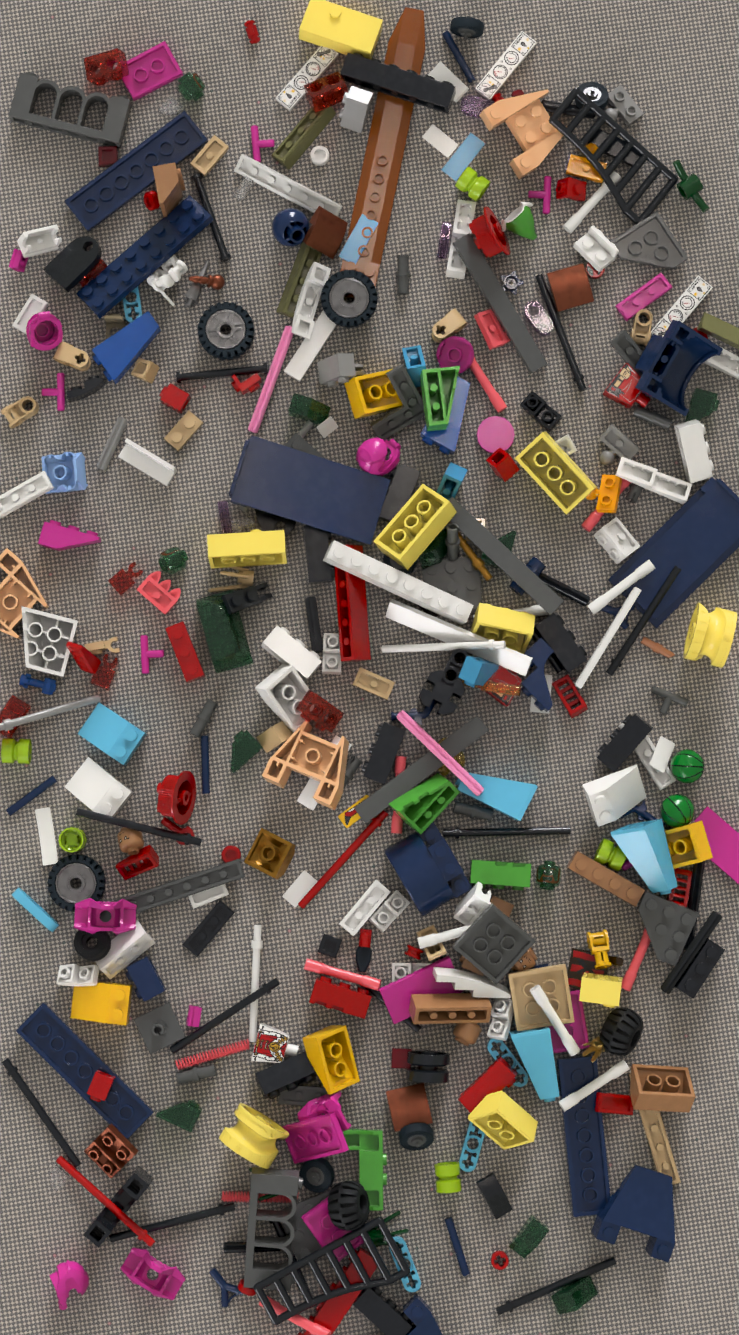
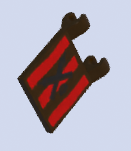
M572 948L567 972L569 987L580 989L584 972L607 975L608 968L595 969V957L591 955L590 951ZM608 955L609 962L613 965H623V958Z

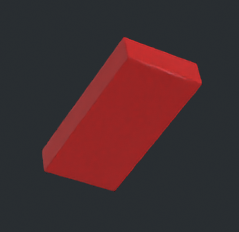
M597 1092L595 1112L633 1116L630 1095Z

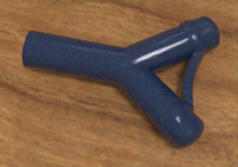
M634 604L627 613L626 620L624 619L620 625L623 629L629 627L628 616L635 609ZM606 605L600 611L616 617L622 606L615 608Z
M215 1267L209 1271L221 1288L222 1307H228L233 1297L239 1294L243 1295L237 1286L226 1283ZM228 1291L236 1293L228 1300Z

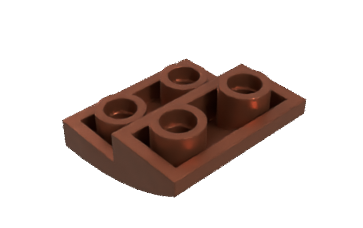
M319 206L309 221L312 226L302 241L333 259L342 243L348 223Z
M583 263L546 273L558 312L594 301Z
M424 1083L386 1091L395 1132L400 1131L404 1126L411 1123H433Z
M111 1123L84 1152L112 1178L138 1153V1150Z

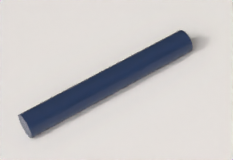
M449 31L444 32L442 36L469 83L474 82L476 79Z
M201 736L202 794H210L208 736Z
M52 775L6 809L10 816L36 798L56 783V778Z
M452 1217L445 1218L444 1220L462 1275H469L470 1272Z

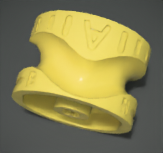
M697 603L685 640L684 659L696 661L705 655L711 660L712 666L722 668L728 658L733 642L737 612L716 607L713 612L708 613L701 603Z
M240 1103L234 1112L238 1118L237 1124L231 1128L225 1127L219 1139L246 1160L262 1168L269 1169L279 1153L275 1144L276 1140L286 1139L289 1133L263 1113Z

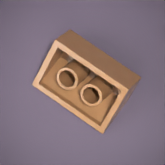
M175 162L152 166L163 217H167L183 198L182 191H185L181 168H177Z
M632 1064L630 1097L633 1110L690 1112L696 1096L688 1067Z

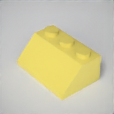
M479 603L470 632L486 639L505 641L506 647L524 654L533 636L535 615L510 610L509 608L496 607L487 603Z
M503 1091L486 1095L468 1115V1120L503 1150L534 1142L538 1121Z

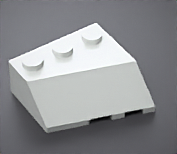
M21 606L26 667L64 677L70 654L66 644L69 641L73 642L78 621Z

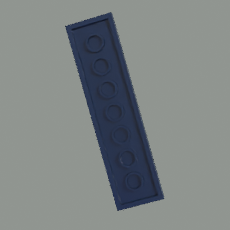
M184 110L66 199L65 203L87 232H89L155 182L152 166L174 162L177 166L205 145L208 140Z
M189 195L167 217L161 219L76 293L77 296L100 319L214 220L213 217Z
M45 1002L16 1030L109 1124L112 1123L127 1139L154 1113ZM97 1070L116 1077L105 1101L101 1100V1102L90 1099L91 1095L87 1094Z
M593 1055L557 1059L561 1100L599 1077L597 1059L591 1062ZM600 1088L580 1100L578 1104L564 1112L562 1109L573 1217L597 1215L606 1206L611 1197L603 1116L601 1112H595L596 1094L600 1092Z

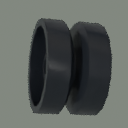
M433 1050L408 1051L407 1063L419 1067L408 1068L406 1080L422 1083L449 1082V1071L437 1067L449 1065L450 1054Z

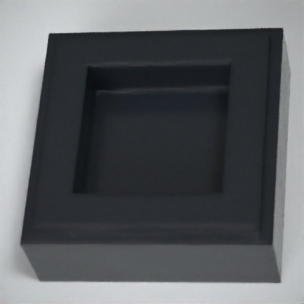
M324 934L318 952L336 958L342 940Z

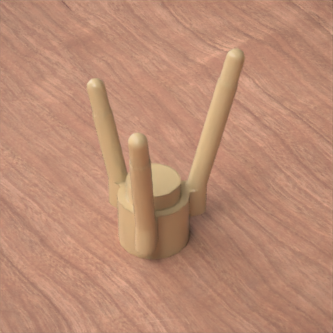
M229 567L239 572L220 571V574L238 577L237 583L241 584L211 588L208 591L220 592L253 586L254 571H249V568Z

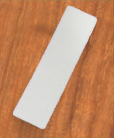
M50 807L35 809L43 866L56 864L58 857Z

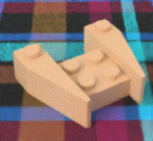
M548 89L498 100L480 113V117L489 131L505 122L524 153L509 163L519 180L533 172L564 136L549 123L550 116L540 101L549 93Z
M6 548L0 555V568L8 574L0 584V631L21 639V636L13 630L22 621L21 606L32 609L38 602L47 609L49 606L24 562Z
M304 721L269 759L262 777L267 782L283 789L292 770L319 781L320 784L313 798L317 803L335 810L343 794L349 742L342 736L338 745L314 736L310 734L313 727L308 721Z

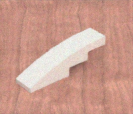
M433 967V976L436 982H451L454 990H469L472 997L511 998V994L506 986L500 983L495 984L487 977L453 968Z

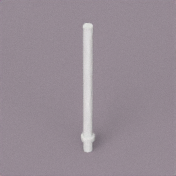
M489 639V641L382 645L381 650L382 653L452 651L457 649H489V651H494L495 649H505L506 642Z

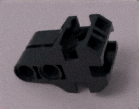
M457 649L452 653L443 671L438 670L429 674L426 682L434 686L432 692L422 688L419 694L422 707H430L433 699L437 704L441 705L437 714L442 717L453 714L457 707L456 704L449 701L451 696L453 695L460 699L465 691L462 680L459 679L464 662L459 664L454 660V656L461 655L465 661L468 654L462 649ZM447 672L454 673L455 680H447L445 674Z

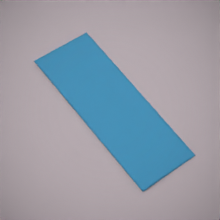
M470 132L441 170L457 181L486 143Z
M362 214L339 257L356 264L360 257L358 248L362 245H367L370 239L363 237V228L370 227L374 232L378 222L369 220ZM365 229L364 235L370 236L371 231L369 229ZM362 247V248L360 249V253H361V254H362V252H363V250H364L365 247Z

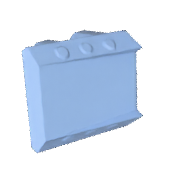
M64 452L60 455L51 454L41 457L42 471L47 473L54 489L45 494L85 490L88 486L85 471L86 458L82 452Z

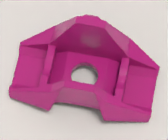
M92 898L75 903L74 928L91 934L98 931H112L115 934L135 930L137 905L123 898L118 902L95 901ZM102 911H109L111 913L109 921H101L100 913Z
M341 1091L312 1099L298 1112L299 1121L322 1116V1113L329 1114L335 1112L342 1132L348 1130L351 1126L346 1121L341 1111V1105L338 1103L342 1094Z
M133 1247L120 1268L133 1284L140 1285L150 1291L153 1296L174 1300L185 1281V1277L176 1266L169 1267L159 1260L156 1261V1258L151 1256L146 1249ZM149 1269L158 1272L159 1275L155 1280L148 1278L147 1272Z

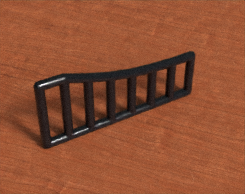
M573 88L549 118V123L564 135L592 164L604 180L622 212L635 224L649 217L678 181V177L579 88ZM577 97L585 105L569 125L565 127L558 119ZM591 110L599 118L582 139L579 140L572 132ZM605 122L613 131L595 153L592 154L586 145ZM619 135L627 143L608 167L604 169L598 160ZM634 148L641 156L615 186L610 175L629 151ZM646 160L649 161L655 168L628 202L625 203L620 192ZM662 173L669 181L640 217L631 210L658 175Z
M378 1216L360 1228L345 1234L256 1283L253 1288L273 1325H278L329 1299L350 1292L390 1285L409 1275L411 1271L383 1218ZM377 1226L401 1270L390 1275L368 1234L369 1230ZM358 1236L362 1237L383 1278L370 1279L350 1242ZM342 1245L344 1246L363 1282L350 1284L333 1250ZM326 1255L343 1287L331 1290L315 1260ZM309 1265L324 1292L314 1298L298 1269ZM289 1274L292 1275L305 1299V1302L294 1306L280 1280ZM271 1284H274L288 1309L278 1316L263 1290Z

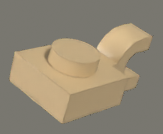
M118 637L110 638L107 641L84 644L85 648L93 655L103 654L102 651L107 649L112 653L120 652V648L113 649L111 646L113 642L118 641Z

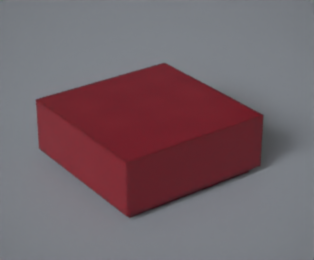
M117 146L98 147L99 167H110L118 161Z
M392 1048L391 1068H410L411 1064L407 1063V1052L412 1051V1049Z

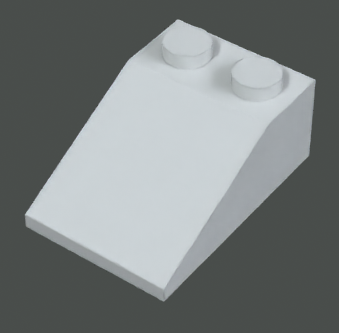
M281 664L255 687L264 702L293 733L304 721H312L323 711L293 665Z
M90 757L84 761L65 785L68 791L93 812L115 817L134 793Z
M637 765L582 785L591 815L598 827L616 821L646 798Z

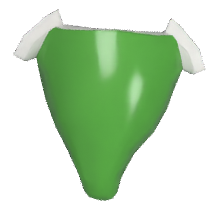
M520 202L521 206L511 212L505 220L502 219V232L508 229L518 236L535 240L537 234L534 228L533 214L530 209L533 204L530 202Z

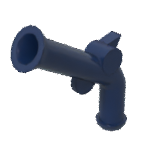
M433 699L430 707L424 708L422 712L412 708L410 712L406 713L417 724L422 726V719L430 715L436 705V701ZM391 711V722L398 720L396 717L398 713Z
M645 800L640 806L636 805L620 817L623 818L634 812L638 814V820L640 821L657 819L646 811Z

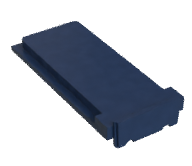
M251 435V438L245 441L229 496L231 503L243 507L248 506L371 545L390 479Z
M711 477L608 581L615 586L647 560H650L656 569L621 593L627 599L633 587L642 590L634 605L643 615L674 566L680 568L681 571L648 620L655 628H658L739 547V497L721 479L715 480Z

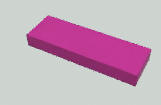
M661 272L615 307L627 322L639 310L645 309L671 290L672 286Z

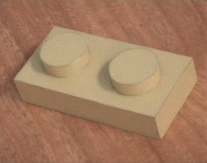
M214 135L192 160L190 165L206 177L228 151L229 146Z
M188 410L164 437V440L179 452L203 425V422Z
M360 667L352 685L388 700L395 682Z

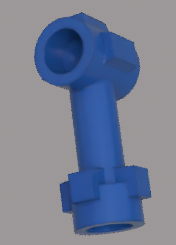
M28 673L26 675L22 674L19 685H22L23 688H28L29 685L42 688L41 693L53 695L57 686L55 679L45 677V680L41 681L31 678V674Z

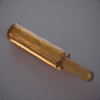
M465 680L462 681L463 686L471 687V686H468V685L464 684V681H465ZM487 681L483 686L475 685L474 687L481 688V691L515 696H520L521 685Z

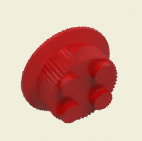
M484 207V215L472 220V223L469 224L470 230L476 236L474 242L479 250L482 249L486 258H491L502 251L506 255H510V246L505 233L502 232L498 219L489 207Z
M183 771L179 776L168 775L163 779L162 783L159 782L157 785V793L159 794L157 812L163 816L173 817L175 823L183 825L191 817L195 806L196 781L190 771Z

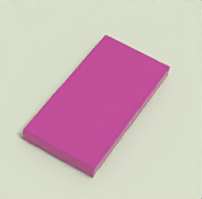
M706 806L693 823L701 820L703 822L713 856L709 860L739 885V833Z
M449 956L379 989L393 1024L411 1017L409 1012L411 994H447L464 991L454 990L451 982H436L433 976V967L455 969Z
M335 1112L282 1126L289 1133L285 1141L294 1164L349 1150Z

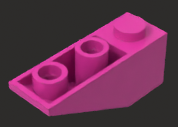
M50 520V523L44 521L38 544L61 551L100 543L102 539L97 537L98 533L87 530L86 533L79 531L80 528L69 525L66 528L62 527L60 522Z

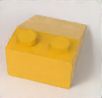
M392 369L357 376L344 383L355 419L376 415L402 406L397 393L386 375Z
M702 820L665 830L674 869L713 858Z
M97 981L96 986H74L70 1018L107 1024H129L133 985Z
M330 1025L302 1038L307 1057L328 1095L360 1081L346 1025Z

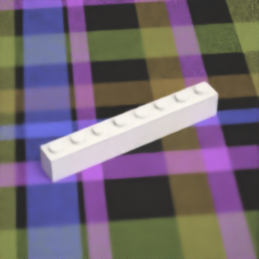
M335 540L330 543L323 559L324 562L460 625L467 622L474 606Z

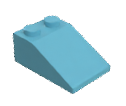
M100 702L78 732V735L125 766L147 735Z

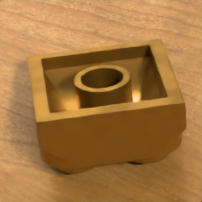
M261 828L244 863L278 880L286 872L295 854V845Z

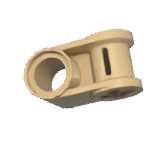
M454 308L434 324L431 333L432 339L436 343H441L444 339L461 331L468 323L457 309ZM437 330L440 331V332H441V331H444V334H443V335H442L441 333L437 334Z
M647 309L637 312L630 334L636 344L644 345L645 347L650 341L653 320L652 313ZM645 315L648 318V322L641 323L638 317Z
M63 341L60 342L53 357L55 361L79 371H87L92 364L90 357L85 351ZM83 358L85 359V362H81V363L78 362L79 359H80V360H83Z
M26 396L3 408L1 414L5 415L9 422V427L12 429L36 415L39 411V404L32 397ZM28 402H33V408L26 411L25 405Z

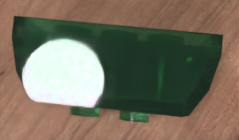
M234 590L196 600L209 652L217 674L254 664L240 612L229 615L221 598L223 595L234 592Z

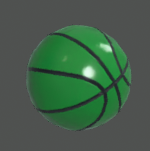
M685 749L679 751L673 756L670 763L673 777L682 783L695 782L704 772V761L693 750Z
M673 794L662 802L660 814L667 825L677 828L687 825L692 821L694 806L686 796Z

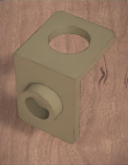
M120 314L104 316L106 321V339L111 337L110 331L112 328L116 327L121 330L125 327L126 321Z

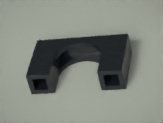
M138 1166L111 1201L126 1213L145 1192L154 1178ZM105 1207L88 1227L84 1236L99 1248L120 1219Z

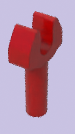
M166 817L161 821V824L173 832L189 833L191 836H195L192 828L189 826L180 828ZM177 841L179 844L185 845L184 842Z

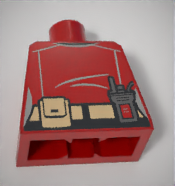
M628 363L622 367L602 394L629 409L634 402L645 408L651 400L635 388L641 377Z
M499 666L498 670L483 686H477L504 707H507L522 679L516 675V672Z

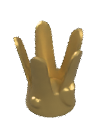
M600 1036L594 1038L591 1042L583 1044V1046H591L582 1053V1056H587L595 1051L591 1062H594L598 1056L600 1057L601 1053L606 1050L600 1040Z

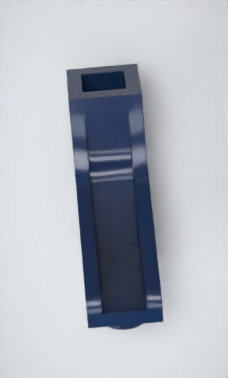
M542 638L524 653V655L533 658L530 667L534 666L536 669L520 684L522 686L520 690L525 696H531L535 700L534 705L540 711L545 710L547 712L552 708V700L544 674V666L554 650Z

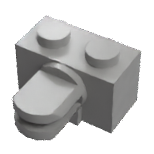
M360 85L358 87L351 86L349 93L345 92L342 100L345 106H342L339 113V118H342L341 127L362 133L373 93L369 92V88L365 87L363 90Z
M336 353L317 362L320 385H327L330 388L338 387L339 383L349 382V379L365 375L364 371H359L364 369V364H355L353 353Z

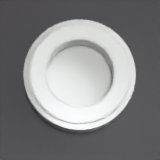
M316 146L312 149L310 156L311 161L315 165L323 166L329 161V151L326 147Z

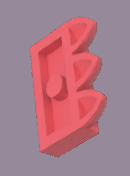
M492 309L479 312L474 316L490 350L510 342Z
M161 571L151 573L136 590L166 615L178 602L181 589L176 588L168 592L171 580H164L159 583Z

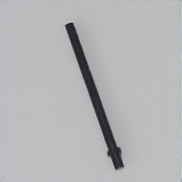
M539 274L535 277L573 373V381L576 382L580 392L585 391L587 388L583 380L584 375L580 373L543 274Z
M674 566L615 659L612 658V663L606 671L611 676H613L618 667H621L622 660L681 571L677 566Z
M77 808L76 811L77 816L181 841L185 845H201L202 839L193 837L189 833L185 835Z
M455 827V829H443V837H455V839L470 836L571 834L570 827L459 829V827Z
M275 978L269 983L265 982L261 988L171 1046V1052L175 1054L266 993L270 994L272 989L280 985L279 980Z
M9 1058L4 1060L2 1064L8 1071V1076L11 1075L75 1168L81 1164L80 1160L17 1071V1066L14 1067Z
M234 1202L226 1205L218 1204V1207L141 1226L143 1230L146 1229L150 1233L219 1214L223 1216L227 1212L236 1210ZM130 1229L110 1234L109 1239L110 1242H115L137 1235Z
M611 1257L513 1301H505L506 1304L497 1307L496 1311L498 1315L508 1311L511 1313L513 1309L617 1263L614 1257Z

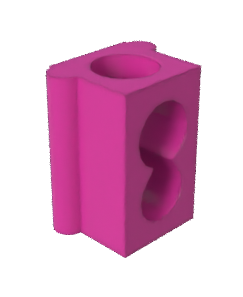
M14 249L9 267L17 272H24L29 257L24 258L21 250Z
M189 1005L187 1026L199 1027L202 1007Z

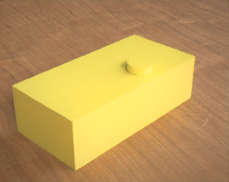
M310 0L299 28V39L333 49L344 55L359 53L364 58L371 60L382 31L383 20L326 0Z
M546 431L536 437L515 457V460L566 515L597 488Z
M422 484L373 542L383 554L408 570L454 517L457 511L449 500Z
M254 529L243 533L207 535L208 559L211 569L287 564L284 530L261 531Z
M584 972L581 980L579 1001L603 1004V1006L611 1008L619 1006L623 977Z

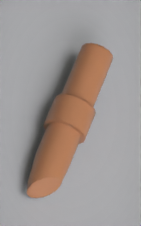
M643 637L640 642L652 649V651L660 653L667 658L675 656L673 652L663 647V645L655 643L646 637Z

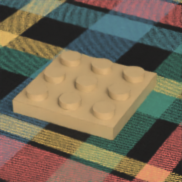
M566 964L508 973L517 1031L552 1026L530 992V989L536 985L541 986L563 1024L575 1022Z

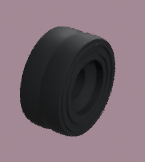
M78 930L74 937L76 952L88 961L101 960L108 954L111 947V939L107 931H98L91 934ZM91 938H96V946L89 948L88 941Z

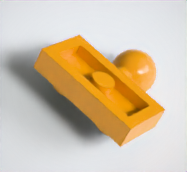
M594 143L586 145L592 154L598 149ZM570 155L565 174L598 183L603 182L602 177L585 157ZM600 162L603 168L606 169L607 163Z
M602 474L600 489L596 488L586 497L587 500H594L598 497L597 512L616 513L622 478L615 475Z

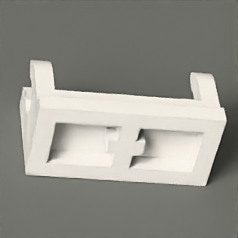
M57 224L23 232L17 240L23 257L27 258L58 250L62 238H57L56 236L59 230Z
M477 882L457 904L453 918L465 926L473 924L491 904V891L489 890L484 894L482 892L483 884Z

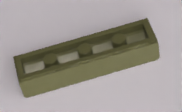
M318 99L271 155L272 158L290 170L336 115L332 106Z
M304 242L300 246L276 311L290 318L294 317L302 286L313 262L319 263L322 256L321 252Z
M704 312L697 330L739 349V328Z

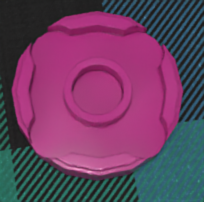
M452 336L441 341L437 348L436 357L441 368L460 366L459 373H463L473 363L474 350L470 342L464 337Z
M492 416L481 422L476 436L481 448L487 453L493 454L499 448L504 451L508 450L513 444L515 434L514 428L508 420L503 417Z

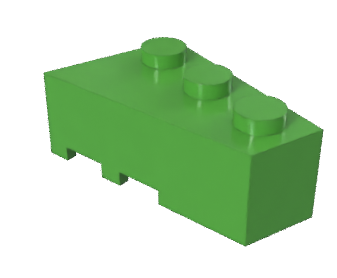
M460 366L423 369L421 371L420 382L427 431L446 430Z
M437 773L393 800L389 805L409 827L422 834L460 792L448 779Z
M471 860L469 883H474V886L477 882L483 884V888H485V884L493 885L495 889H504V886H512V890H524V887H530L531 864Z

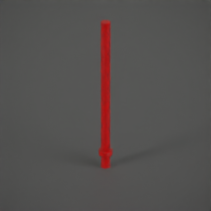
M383 810L376 818L371 819L372 822L298 903L302 909L308 905L378 826L382 825L381 822L389 815Z
M62 1156L56 1160L64 1170L138 1236L140 1241L143 1240L150 1247L154 1245L156 1241L148 1235L146 1229L143 1230L67 1160Z

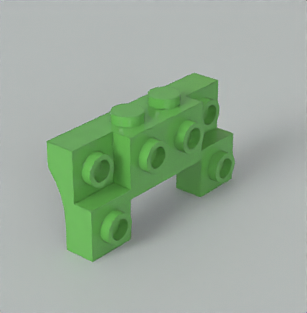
M348 1129L344 1131V1137L349 1150H359V1184L364 1187L368 1194L369 1210L383 1211V1185H387V1173H383V1165H387V1153L383 1154V1130Z

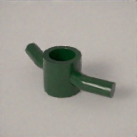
M680 160L674 161L673 165L682 180L677 184L678 191L686 200L692 197L701 211L705 213L709 210V207L698 193L703 190L700 179L695 174L688 176Z

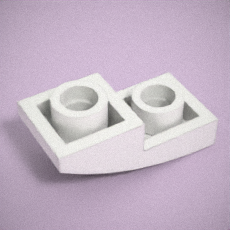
M441 61L428 74V76L435 78L437 81H448L455 86L456 94L454 101L456 103L469 90Z
M324 633L322 674L341 675L342 662L339 633Z
M395 890L368 920L383 933L410 902L399 891Z
M392 963V982L432 963Z
M60 965L56 984L63 986H96L100 969L97 965Z
M495 999L491 1010L493 1018L487 1032L489 1038L507 1041L514 1012L512 999Z

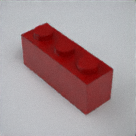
M182 621L165 628L186 682L190 683L205 677L185 623Z
M500 1056L459 1095L458 1100L471 1113L486 1095L501 1091L506 1086L508 1088L516 1082L517 1072Z

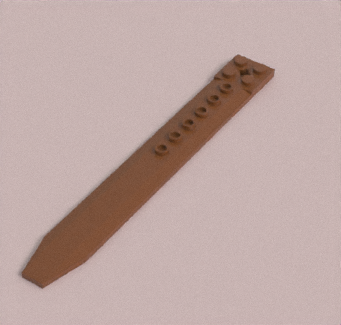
M405 7L389 39L384 64H394L402 70H413L417 75H420L425 54L424 11ZM380 92L377 94L347 240L362 214L367 219L378 222V225L374 232L370 227L363 228V237L370 239L367 245H362L358 248L360 257L355 264L343 259L340 272L356 270L370 278L375 288L414 107L412 102ZM365 229H369L371 231L370 236L364 235ZM362 247H365L364 250H363V252H362V254H361V253H360V249H361ZM352 294L345 296L346 298L355 299Z

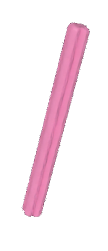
M285 326L248 427L250 432L258 433L293 337L291 326Z
M404 710L397 714V719L476 796H479L484 791V788Z

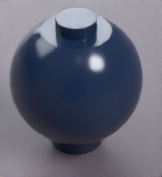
M294 208L280 211L272 222V233L275 239L280 244L288 247L298 246L303 243L302 240L310 229L306 215Z

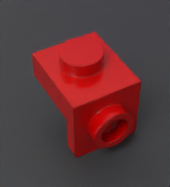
M571 177L558 180L556 199L568 198L579 202L585 201L587 182Z
M257 373L240 383L235 374L231 376L233 388L236 392L240 391L242 395L249 391L251 393L260 388L259 384L262 383Z

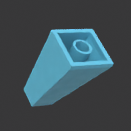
M469 773L484 788V791L479 796H476L459 778L455 783L458 786V791L516 821H521L538 787L535 784Z
M662 819L632 823L611 831V836L652 893L660 892V895H665L678 887Z
M542 1027L523 1031H509V1036L540 1100L544 1099V1102L555 1101V1097H560L550 1028Z

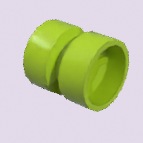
M468 166L459 177L455 187L463 192L468 191V197L477 202L491 182L483 176L477 177V172Z
M3 738L1 745L2 763H14L17 760L19 764H30L32 757L31 739H19L16 742L14 738Z
M70 827L61 832L58 841L63 850L73 853L81 851L85 847L87 837L80 828Z
M605 838L602 839L594 856V861L600 864L608 863L609 868L618 872L626 859L618 845L614 847V843Z
M440 1162L434 1164L435 1174L439 1177L435 1181L436 1192H460L461 1179L457 1178L460 1174V1163Z

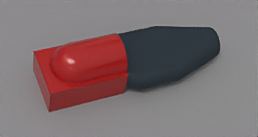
M360 929L359 946L356 949L358 972H366L371 961L372 950L370 945L372 930Z

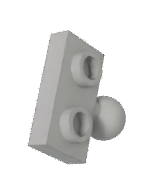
M622 85L608 93V102L613 109L608 108L604 112L614 121L617 120V115H619L624 123L630 126L643 116L642 110Z
M613 424L599 437L610 448L600 454V461L604 465H611L615 460V454L620 458L624 457L631 460L641 449Z

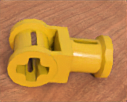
M603 929L602 932L596 933L587 932L588 947L591 955L595 957V969L611 967L612 963L609 962L607 953L610 950L607 930Z

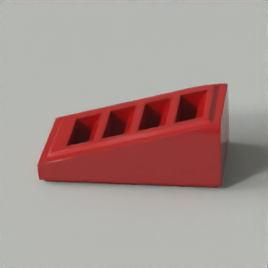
M70 641L67 642L66 646L82 671L95 674L101 664V660L82 645Z
M568 674L552 683L571 719L588 710L585 701ZM567 682L569 683L567 687L559 690L560 686L566 684ZM571 689L573 690V692L566 696L562 695ZM577 697L574 701L567 703L571 698ZM579 703L581 704L580 706H578V707L574 708L573 710H571V708H572L573 706H575V705H577V704H579Z
M148 845L139 850L138 854L130 855L117 863L115 867L123 879L127 880L158 867L159 856L153 847ZM126 866L129 867V869H130L129 872L126 870V868H125Z
M675 868V877L677 874L687 876V879L676 877L677 882L686 884L685 887L678 886L674 888L682 890L684 893L683 895L674 893V889H672L671 893L667 895V899L687 907L693 871ZM673 897L682 898V902L674 901Z

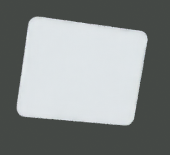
M332 416L317 426L323 438L338 428Z

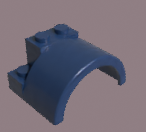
M672 320L664 336L652 335L635 368L643 374L635 388L686 416L689 409L685 407L684 395L692 375L707 359L717 355L720 356L723 349L682 322Z
M434 822L422 834L414 832L384 850L385 855L421 916L429 914L472 889L471 884L463 873V869ZM423 841H426L430 846L426 847ZM449 880L451 881V884H452L451 887H450V886L448 885V883H447Z

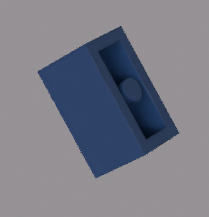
M149 956L126 967L128 970L125 972L126 976L137 987L134 990L139 1000L143 999L145 1002L166 990Z

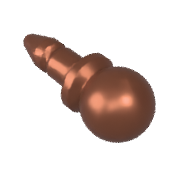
M208 274V277L191 276L188 278L194 283L206 284L207 288L212 287L215 290L222 289L225 285L224 278L218 274L213 276Z

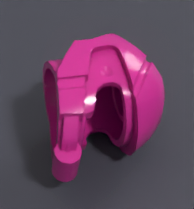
M50 311L38 312L27 323L26 333L31 347L47 351L57 347L62 342L63 330L61 322L54 315L50 314Z
M379 437L368 439L359 446L356 461L361 470L377 476H383L392 471L399 463L401 445L394 439L390 441H384ZM387 448H389L391 454L389 456V459L385 461L387 455Z
M67 1260L58 1264L55 1272L49 1275L55 1287L58 1305L61 1310L67 1308L66 1300L71 1289L75 1288L78 1294L81 1293L83 1296L89 1285L87 1271L81 1264Z

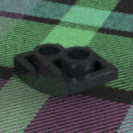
M91 376L88 377V380H84L85 388L81 386L70 388V391H66L69 402L77 401L96 393L105 386L103 377Z
M533 391L520 404L522 409L549 432L562 419L559 413L548 406L547 402Z
M493 1172L476 1182L495 1219L513 1210Z

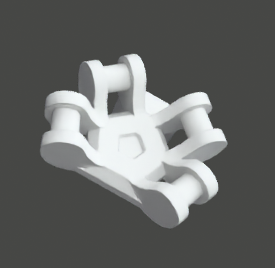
M175 255L161 265L163 270L158 268L147 278V283L154 290L160 292L172 306L175 304L163 290L172 287L175 282L181 279V275L188 271L186 264L178 260Z

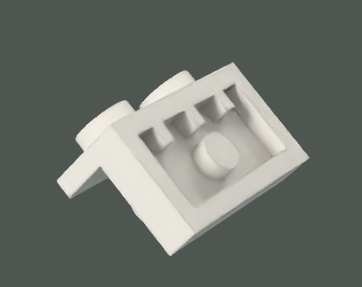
M594 225L589 228L587 234L573 245V248L598 272H601L615 261L619 252L615 244L610 242Z
M617 517L594 534L597 542L602 545L616 564H619L640 547Z

